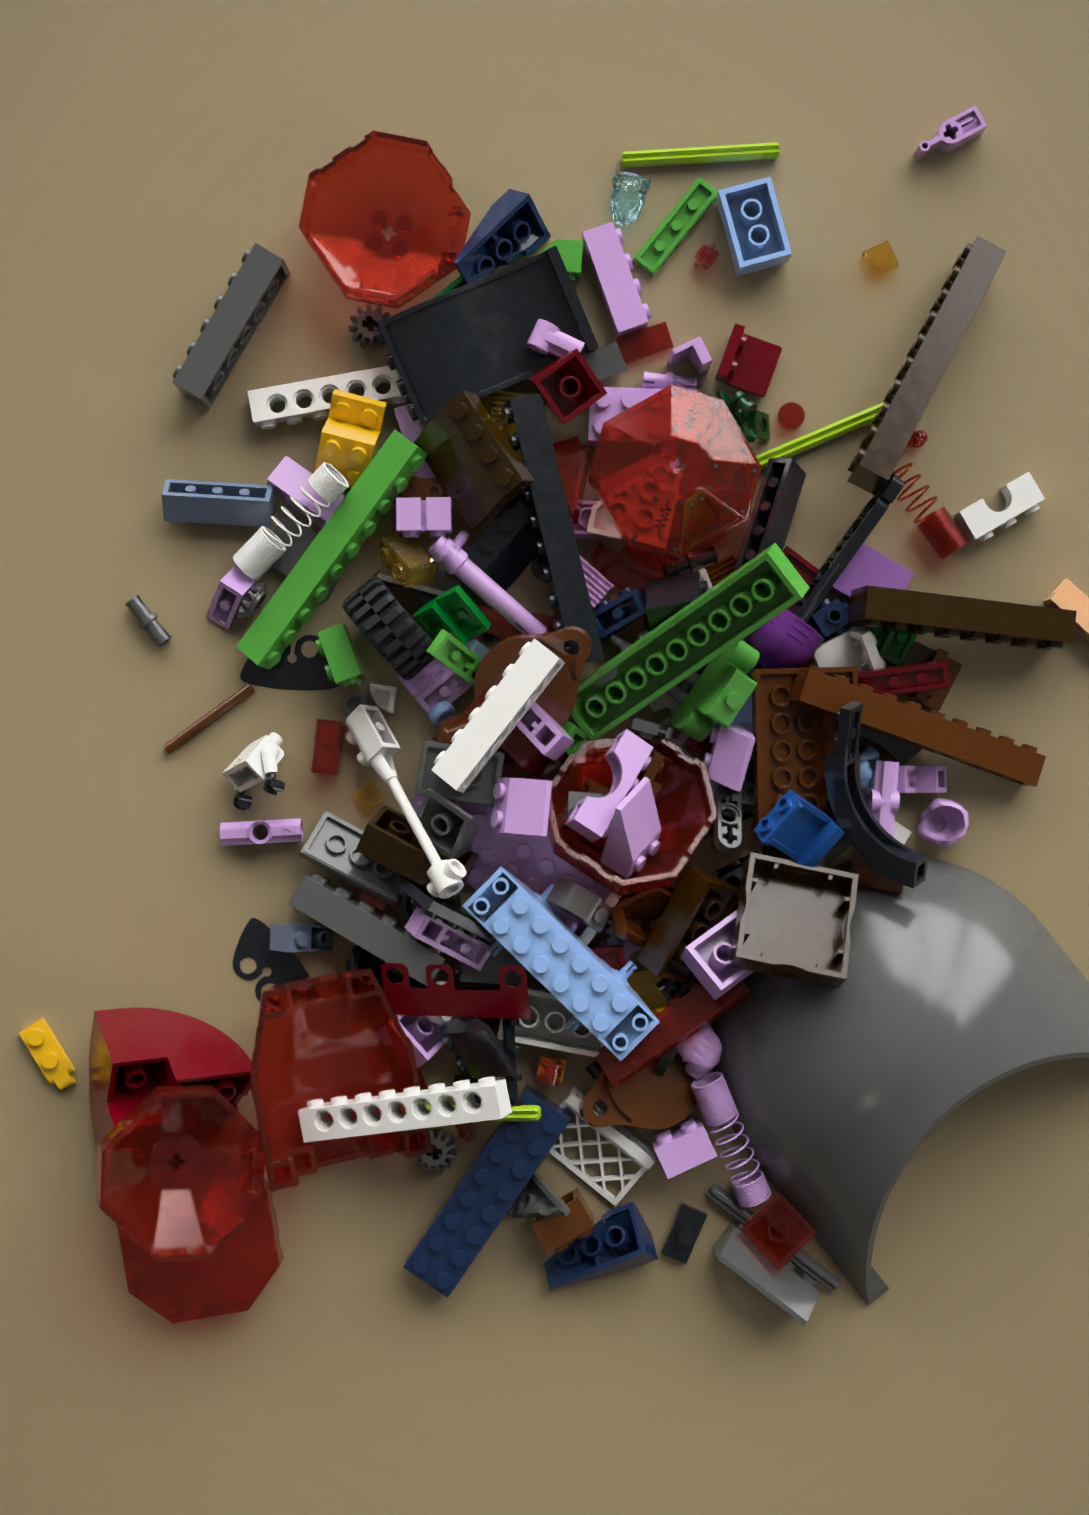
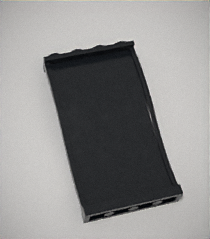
M557 246L551 247L536 256L497 273L434 297L384 320L377 321V329L374 330L379 345H385L388 355L385 356L390 370H396L400 379L396 381L401 396L407 395L410 405L407 406L412 421L417 420L419 425L433 420L440 410L462 391L475 393L481 399L529 379L546 365L558 359L551 354H540L526 345L538 319L546 320L557 326L560 332L584 342L581 355L595 351L599 347Z

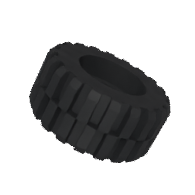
M371 577L344 600L342 608L379 654L403 679H412L436 659L426 651L433 640L379 577Z

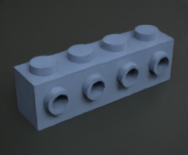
M166 479L161 494L164 521L254 526L260 528L262 526L271 527V516H274L275 512L273 485Z

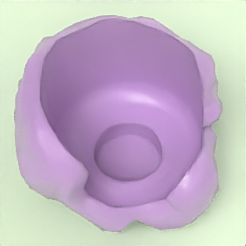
M936 798L921 813L922 821L917 828L918 835L922 840L934 844L937 843L940 847L954 845L967 834L969 814L959 803Z
M697 1025L690 1028L683 1035L682 1043L677 1053L681 1055L683 1062H688L685 1066V1071L695 1079H702L720 1062L722 1044L709 1025Z

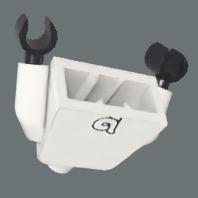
M272 732L269 736L265 735L250 743L222 772L234 786V790H237L233 800V805L241 810L250 809L253 798L244 795L245 790L264 780L263 789L265 792L277 796V791L281 793L284 791L285 783L276 779L278 774L277 764L284 756V751L280 748L283 744V739L277 733Z

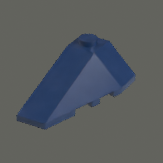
M634 1202L606 1212L602 1219L592 1228L593 1232L583 1239L575 1240L566 1249L556 1253L544 1263L551 1290L633 1269L658 1259L652 1234Z

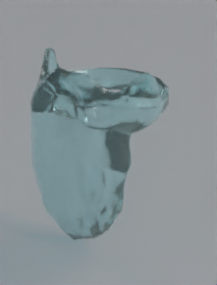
M615 171L612 179L614 190L611 195V213L615 223L623 227L634 223L638 219L641 208L645 203V195L650 189L651 178L647 181L643 177L631 172L618 173V171Z

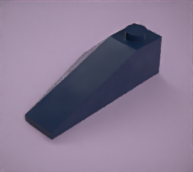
M508 189L490 207L453 262L465 284L477 281L493 273L495 269L503 265L508 266L519 257H527L533 254L551 237L530 194Z

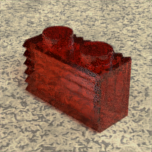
M316 720L311 773L339 775L341 773L339 769L342 768L340 766L342 763L340 759L343 752L341 748L344 747L342 745L344 742L342 738L345 736L343 734L345 731L343 727L346 726L344 722Z

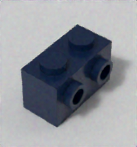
M632 586L627 587L618 593L619 597L613 601L607 599L595 606L597 610L593 614L600 638L610 637L614 632L617 633L647 616L645 610L646 594L642 588L633 589Z

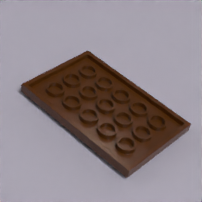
M858 666L820 667L826 670L825 675L834 677V674L849 678L850 684L858 686ZM809 668L751 669V679L757 682V686L752 692V727L755 737L753 746L755 828L760 820L767 816L778 800L789 790H792L837 822L828 799L824 772L825 757L836 751L834 749V741L838 735L839 724L837 723V718L789 701L798 670ZM858 747L857 770L860 784V760Z

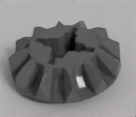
M258 582L251 587L237 612L238 618L246 621L248 618L254 617L267 596V585Z

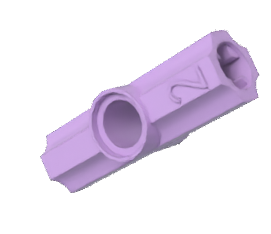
M875 760L873 787L870 789L868 796V808L879 824L893 836L895 815L898 814L900 794L897 791L899 762Z
M302 818L220 823L221 845L303 841ZM260 824L268 829V835L264 840L259 839L255 833L257 826Z

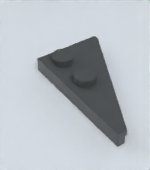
M535 1172L505 1215L512 1219L568 1216L571 1210L545 1180Z

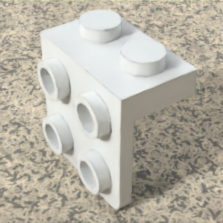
M852 627L841 635L823 643L812 656L817 667L858 666V671L886 668L885 661L878 653L876 647L877 640L870 630Z

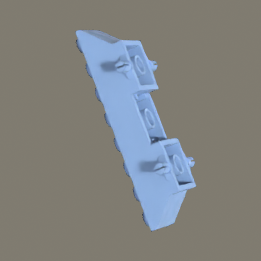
M501 866L462 905L496 939L487 950L491 953L499 946L492 953L496 957L506 948L574 1015L565 1025L567 1029L570 1028L571 1033H574L583 1024L622 1061L660 1022L642 1001L640 995L629 985L627 978L638 967L629 960L620 971L611 968L572 932L552 910L549 902L546 900L554 887L552 883L540 895L532 891L524 882H521Z

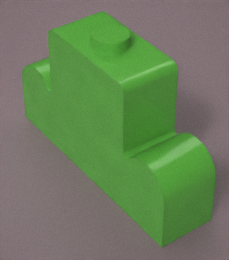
M741 640L710 661L669 723L697 742L703 741L709 735L714 722H717L724 728H728L757 686V682L746 674L755 667L760 653Z

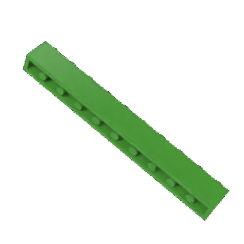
M393 430L236 646L256 665L271 670L280 661L284 650L295 641L298 631L303 624L311 619L314 609L327 597L329 589L343 575L347 564L358 555L360 547L366 538L374 533L377 523L383 515L390 511L396 497L407 488L410 478L423 466L424 459L428 455L424 450L397 430Z

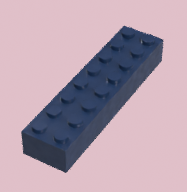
M528 1084L525 1085L518 1098L523 1099V1105L540 1106L541 1119L537 1121H501L405 1260L403 1268L447 1298L570 1122V1113Z

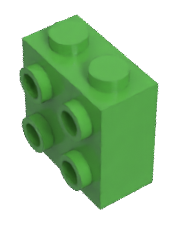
M342 623L317 632L319 639L315 640L320 655L327 658L328 665H325V670L329 680H332V682L339 686L346 687V689L362 684L360 679L366 678L348 627Z

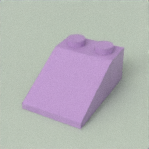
M644 777L616 807L600 860L602 864L627 879L634 871L639 872L643 868L649 855L654 856L661 844L658 841L661 825L651 782L647 777Z

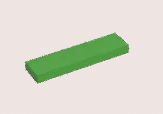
M698 177L635 255L633 262L650 276L654 277L716 200L718 191L701 177Z

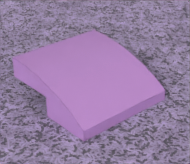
M434 659L412 679L405 680L397 674V677L428 714L436 704L442 701L452 703L472 686L437 659Z

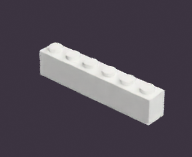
M533 639L532 642H527L519 652L520 657L515 664H510L502 674L503 679L500 683L489 689L485 695L486 701L480 708L477 707L471 712L468 717L469 722L463 730L459 729L451 739L452 744L447 751H442L434 761L435 766L432 768V771L456 791L465 792L565 664L563 660L536 639Z

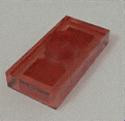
M666 321L615 338L625 364L673 349L674 347Z

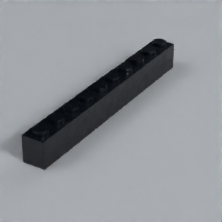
M541 393L509 399L502 409L504 423L509 425L510 430L508 441L535 480L532 485L521 493L523 502L528 505L530 513L527 516L530 530H534L536 538L534 550L542 563L540 568L541 579L543 583L547 584L549 592L546 595L547 604L550 610L553 609L555 617L553 629L557 631L569 626L582 628L589 634L592 642L591 652L585 663L604 659ZM568 640L565 642V648L569 652L579 651V644L576 641Z

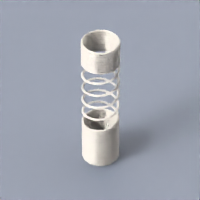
M323 462L315 470L314 474L308 478L310 486L328 502V505L318 502L305 488L300 487V490L316 505L319 511L318 515L307 511L299 501L290 496L291 501L306 514L309 520L308 525L296 520L285 507L281 506V510L296 523L300 534L297 535L288 531L276 517L271 516L273 522L287 533L290 544L283 543L275 533L262 526L233 555L235 564L248 577L259 580L272 567L273 563L286 552V546H292L291 535L296 537L302 536L300 525L305 527L311 526L312 521L309 515L320 517L321 510L319 505L330 507V504L334 503L337 497L349 487L347 480L332 465Z

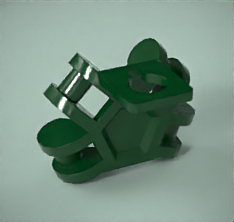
M720 390L716 393V397L712 399L707 398L703 401L704 405H706V410L715 418V433L717 434L721 430L712 440V445H706V456L715 457L712 454L713 450L724 452L718 453L716 456L719 459H723L720 461L728 462L725 460H730L735 451L745 456L748 452L746 447L751 442L755 443L758 439L770 440L769 414L758 411L757 405L753 401L748 402L746 395L742 391H738L730 398L724 390ZM714 402H719V405L716 406ZM722 405L727 410V412L721 414V411L719 410V407ZM761 420H762V422H763V427H764L763 432L761 431V428L759 427V422H760Z

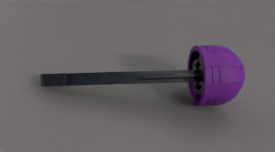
M892 473L889 481L880 492L867 502L808 585L810 588L803 598L797 601L790 611L784 610L748 635V643L760 653L758 663L767 669L801 668L820 647L824 638L806 622L885 514L890 503L895 500L902 490L904 481L897 475Z

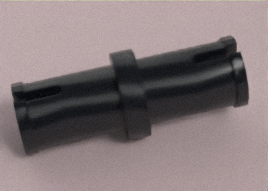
M709 546L694 553L689 551L684 553L683 557L662 563V569L665 577L680 575L686 572H696L697 568L718 562V555L715 548Z

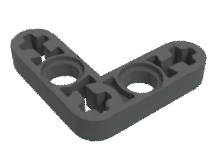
M743 783L741 792L719 784L714 791V845L723 854L734 853L741 844V810L754 812V803L747 798V794H754V784ZM723 791H728V795L731 796L728 803H725L727 801V794ZM721 813H730L733 816L734 821H725L722 818ZM727 831H730L728 834V840L729 842H732L731 844H728L727 839L724 838L727 834Z

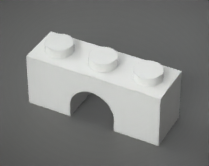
M1030 472L1000 488L1006 502L1003 511L995 512L991 510L982 498L954 515L970 543L976 539L981 543L994 535L992 530L998 526H1001L1003 530L1017 522L1015 516L1024 512L1025 516H1028L1040 509L1038 503L1045 500Z

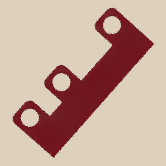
M384 963L381 966L387 1014L531 1019L526 971L522 967H500L498 970L500 991L455 990L453 969L449 965L429 964L426 966L428 989L410 988L408 968L402 963ZM390 968L400 969L404 975L403 981L392 983L387 978V971ZM435 969H442L448 974L446 984L439 985L432 980L431 974ZM509 971L517 972L521 976V984L517 987L507 985L504 980L505 974Z

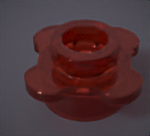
M715 243L708 246L704 244L695 255L697 259L694 264L695 267L700 265L704 269H708L719 255V252L714 249L716 247Z

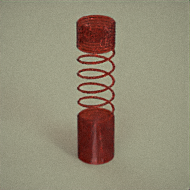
M908 463L893 473L895 474L906 468L898 476L901 478L913 466V463ZM917 474L904 481V484L915 479L898 496L897 501H902L925 489L908 505L905 512L913 511L932 501L914 519V523L921 522L917 525L918 530L928 540L929 545L933 547L939 558H941L940 560H943L967 543L969 539H967L963 530L959 528L955 519L951 517L952 515L948 513L945 506L919 519L937 501V496L909 509L930 487V485L923 486L902 497L920 479L922 474Z

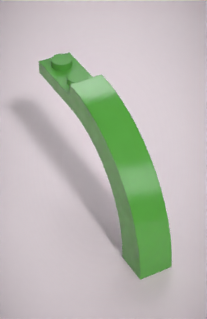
M441 629L426 651L474 687L475 674L482 658L447 631ZM566 720L561 727L575 742L565 753L576 759L588 742L589 737L577 726Z

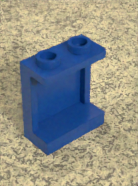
M789 790L778 800L775 807L766 817L760 820L758 826L754 829L763 844L766 846L771 844L794 859L797 864L815 867L845 834L833 818L792 790Z

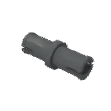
M139 595L133 597L125 604L140 622V628L148 632L158 647L172 638L157 620L158 615L150 611Z

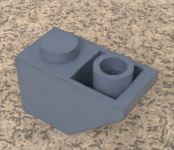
M271 923L270 950L281 952L332 951L333 930L321 923Z

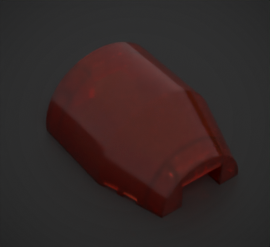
M369 968L303 978L272 986L262 991L249 1083L271 1192L299 1185L298 1177L318 1172L317 1168L365 1156L373 1159L398 1153L405 1158H411L433 1152L429 1128L305 1143L303 1141L298 1110L306 1107L307 1102L310 1100L322 1098L323 1102H331V1098L346 1095L347 1099H355V1095L371 1092V1096H378L379 1092L395 1089L396 1093H402L405 1088L420 1086L413 1044L405 1034L397 1015L391 1009L386 1000V995ZM400 1104L402 1112L406 1114L404 1106ZM376 1107L377 1114L381 1116L380 1110ZM352 1110L353 1117L357 1119L355 1112ZM328 1113L330 1121L333 1122L331 1115Z

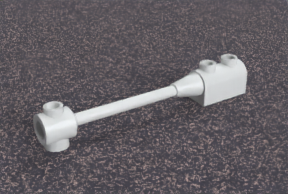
M360 704L346 719V725L349 728V731L346 733V739L351 744L358 745L360 752L357 754L358 761L364 766L372 767L382 780L388 784L432 866L427 871L431 881L427 885L428 892L434 897L441 899L449 898L457 894L464 887L461 879L466 875L465 867L456 859H440L398 781L392 757L401 747L379 707Z

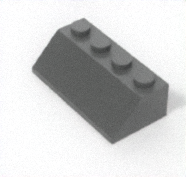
M731 1222L713 1245L717 1259L805 1326L820 1295V1291L816 1286L818 1282L806 1272L803 1275L794 1269L796 1265L787 1257L783 1256L780 1259L773 1253L775 1249L762 1239L758 1242L752 1237L753 1232L745 1225L740 1223L738 1226Z

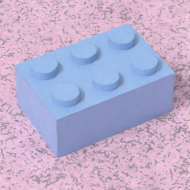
M771 176L719 190L716 202L736 275L740 276L788 263L792 252Z

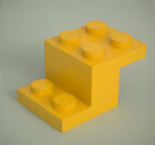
M334 389L329 416L321 431L315 470L323 462H327L343 475L348 482V488H352L378 451L387 403Z

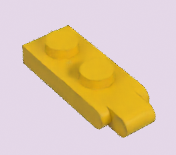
M44 1018L19 1032L20 1037L49 1084L55 1083L59 1090L63 1091L76 1083L72 1072L75 1071L74 1066Z

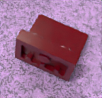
M735 323L715 381L760 397H765L782 347L743 333L745 326Z

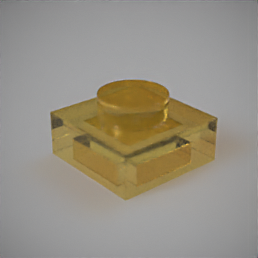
M888 240L862 253L873 278L899 265Z

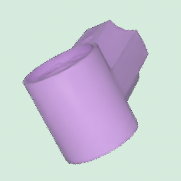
M543 319L537 320L526 343L529 348L540 354H551L557 358L575 348L581 353L585 344L560 332L557 326Z

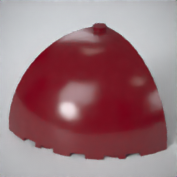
M137 1007L94 1011L89 1051V1096L93 1136L104 1186L139 1179L138 1174L151 1169H155L158 1172L164 1169L163 1166L169 1164L171 1160L177 1158L180 1161L197 1150V1144L205 1138L211 1140L224 1127L223 1122L231 1114L235 1115L239 1110L237 1105L242 1096L248 1095L256 1073L252 1061L234 1040L214 1026L178 1012Z

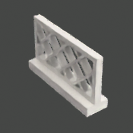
M573 1087L559 1106L562 1109L568 1107L575 1113L576 1123H568L566 1128H577L578 1141L563 1142L562 1133L559 1136V1142L553 1145L549 1153L616 1206L644 1172L652 1167L656 1161V1153L623 1126L592 1127L585 1122H580L579 1106L584 1094ZM594 1103L593 1110L598 1116L604 1114L605 1111ZM581 1127H592L595 1129L597 1139L582 1140ZM612 1143L617 1147L618 1156L603 1157L601 1144ZM598 1145L599 1158L584 1159L583 1146ZM579 1146L580 1159L570 1160L567 1158L564 1147ZM633 1160L640 1166L636 1173L624 1174L622 1161ZM619 1161L620 1175L605 1176L604 1163ZM600 1163L601 1176H589L586 1173L585 1164ZM625 1179H630V1180L625 1184L624 1180H625ZM621 1180L622 1189L616 1196L606 1189V1181Z

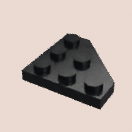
M397 874L394 878L393 883L401 888L399 893L410 899V902L422 909V912L435 920L439 917L443 919V923L455 930L460 926L464 928L463 932L475 940L479 936L488 941L491 939L492 935L473 916L471 917L460 910L459 907L446 899L432 896L426 887L413 884L410 879L401 874Z

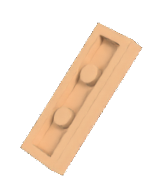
M1063 579L1043 602L1050 608L1077 611L1075 630L1089 642V598L1071 581Z

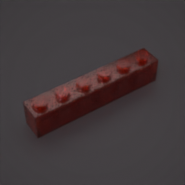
M700 981L689 987L688 994L682 998L676 996L666 1003L667 1008L660 1013H657V1011L653 1012L660 1022L622 1061L605 1045L598 1050L599 1055L595 1059L611 1083L617 1088L750 997V991L743 981L739 982L717 1000L713 999Z

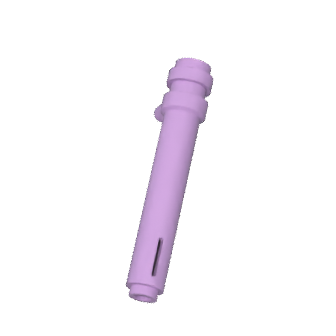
M460 531L454 541L450 538L446 539L442 535L430 547L428 552L436 563L441 562L444 565V570L450 575L454 574L522 635L548 633L546 631L547 627L468 558V554L462 549V546L469 538V534L466 531Z

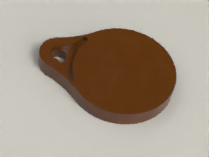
M569 626L549 633L512 636L494 645L480 662L475 674L474 695L477 706L480 708L486 701L485 695L489 689L500 683L503 679L502 674L510 664H515L520 657L519 652L527 642H532L533 639H536L565 662L535 701L562 726L570 716L577 700L582 670L592 648L589 634L580 627ZM568 640L576 641L579 644V651L569 652L565 648V642ZM517 726L508 735L519 739H529Z
M661 1026L654 1027L622 1061L608 1049L597 1077L580 1101L579 1112L585 1123L592 1127L629 1126L655 1130L674 1126L693 1111L697 1105V1100L691 1084L696 1079L685 1071V1066L688 1062H683L679 1053H676L673 1061L669 1062L663 1075L660 1076L653 1072L661 1055L658 1052V1048L664 1037L669 1039L673 1030ZM597 1100L602 1101L605 1105V1112L601 1116L596 1115L593 1110V1105Z

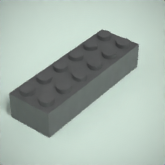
M257 243L254 244L252 249L248 248L244 253L241 268L238 272L235 271L228 281V290L225 295L221 294L214 305L215 312L211 318L205 319L200 329V332H202L197 342L193 341L190 344L186 353L188 355L183 365L179 364L173 374L174 381L172 383L180 392L208 409L211 408L290 274L284 259Z
M316 872V874L310 873L303 877L290 899L289 905L385 962L406 965L409 976L427 986L426 966L429 964H443L448 954L415 938L407 929L399 926L397 918L388 913L382 916L375 911L377 907L364 899L359 902L352 898L354 893L342 886L335 888L330 885V879L323 874ZM435 969L432 972V980L435 978L439 969Z

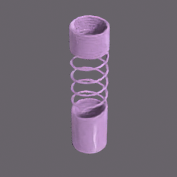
M711 1072L702 1079L694 1080L691 1088L704 1117L703 1119H705L707 1125L713 1126L709 1131L710 1133L721 1132L734 1123L742 1126L739 1133L723 1136L716 1140L714 1145H725L738 1136H745L747 1138L744 1146L729 1148L723 1151L719 1157H731L744 1148H749L752 1151V1155L749 1158L735 1160L726 1165L725 1170L732 1171L738 1169L750 1160L757 1163L755 1170L738 1173L730 1179L739 1205L748 1208L765 1202L771 1196L769 1184H767L764 1172L758 1170L760 1162L752 1158L754 1149L747 1146L749 1137L742 1134L744 1124L736 1121L739 1117V1112L723 1073ZM728 1124L727 1126H725V1127H723V1128H721V1129L712 1131L713 1129H715V1128H717V1127H719V1126ZM734 1136L733 1138H731V1139H729V1140H727V1141H725V1142L718 1143L719 1141H721V1140H723V1139H725V1138ZM739 1149V1150H737L736 1152H734V1153H732V1154H729V1155H726V1156H722L723 1154H725V1153H727V1152H729V1151H731V1150ZM745 1161L736 1167L728 1168L730 1165L734 1163Z

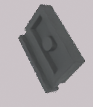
M634 718L631 727L632 729L639 730L638 736L648 739H658L659 736H665L667 739H678L680 730L676 727H669L670 725L646 718Z

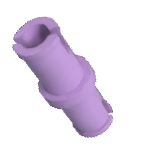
M643 372L642 388L696 390L697 377L677 376L673 372H667V374Z

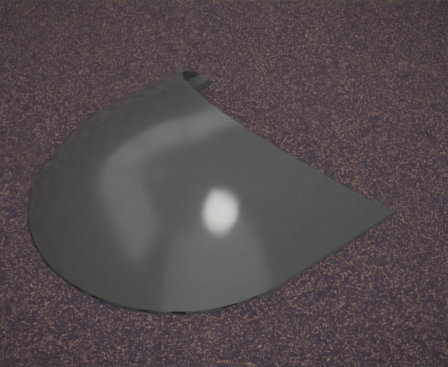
M928 858L925 881L914 889L905 886L904 892L900 893L861 885L857 886L855 911L850 923L851 945L847 979L838 989L753 972L727 991L723 998L715 1003L712 1017V1029L722 1044L720 1062L713 1067V1072L723 1073L739 1112V1117L736 1121L744 1124L742 1134L749 1137L747 1146L754 1149L752 1158L760 1162L759 1168L762 1172H764L766 1177L868 1305L889 1289L871 1266L874 1239L881 1214L901 1172L924 1140L960 1105L981 1090L1007 1076L1029 1067L1052 1061L1089 1058L1088 980L1045 926L1009 891L972 870L933 858ZM851 861L829 868L850 873ZM734 1123L732 1125L735 1133L741 1131L742 1126L740 1124ZM738 1136V1139L744 1146L747 1138L745 1136ZM745 1148V1149L747 1150V1152L749 1153V1155L751 1156V1155H752L751 1149Z

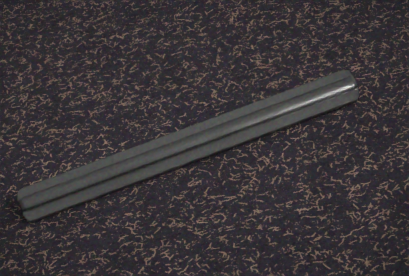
M713 1184L709 1188L707 1197L828 1290L834 1291L838 1287L840 1278L752 1210L741 1207L738 1200L718 1184Z

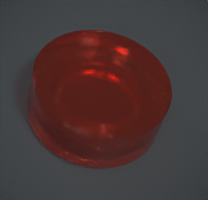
M794 402L784 404L777 414L779 425L786 430L799 428L805 419L803 408Z

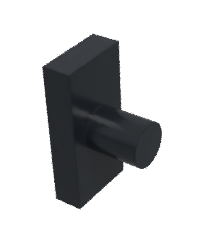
M682 1202L661 1253L687 1264L707 1213Z

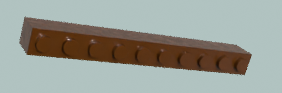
M810 665L809 669L798 670L789 701L836 718L840 707L852 701L863 703L861 727L1020 785L1037 787L1046 756L1036 753V747L1022 744L1020 747L1014 744L1015 740L1001 735L998 738L991 736L992 731L981 727H976L975 730L967 727L968 722L955 718L952 721L944 719L945 714L939 711L929 710V712L920 710V704L906 701L905 704L898 702V697L890 693L882 692L879 695L873 692L874 688L861 683H858V686L849 683V678L834 674V677L825 675L826 670L817 666Z

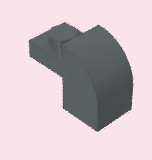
M559 877L546 899L564 913L578 918L600 933L612 914L610 909L612 907L603 902L602 898L563 877Z

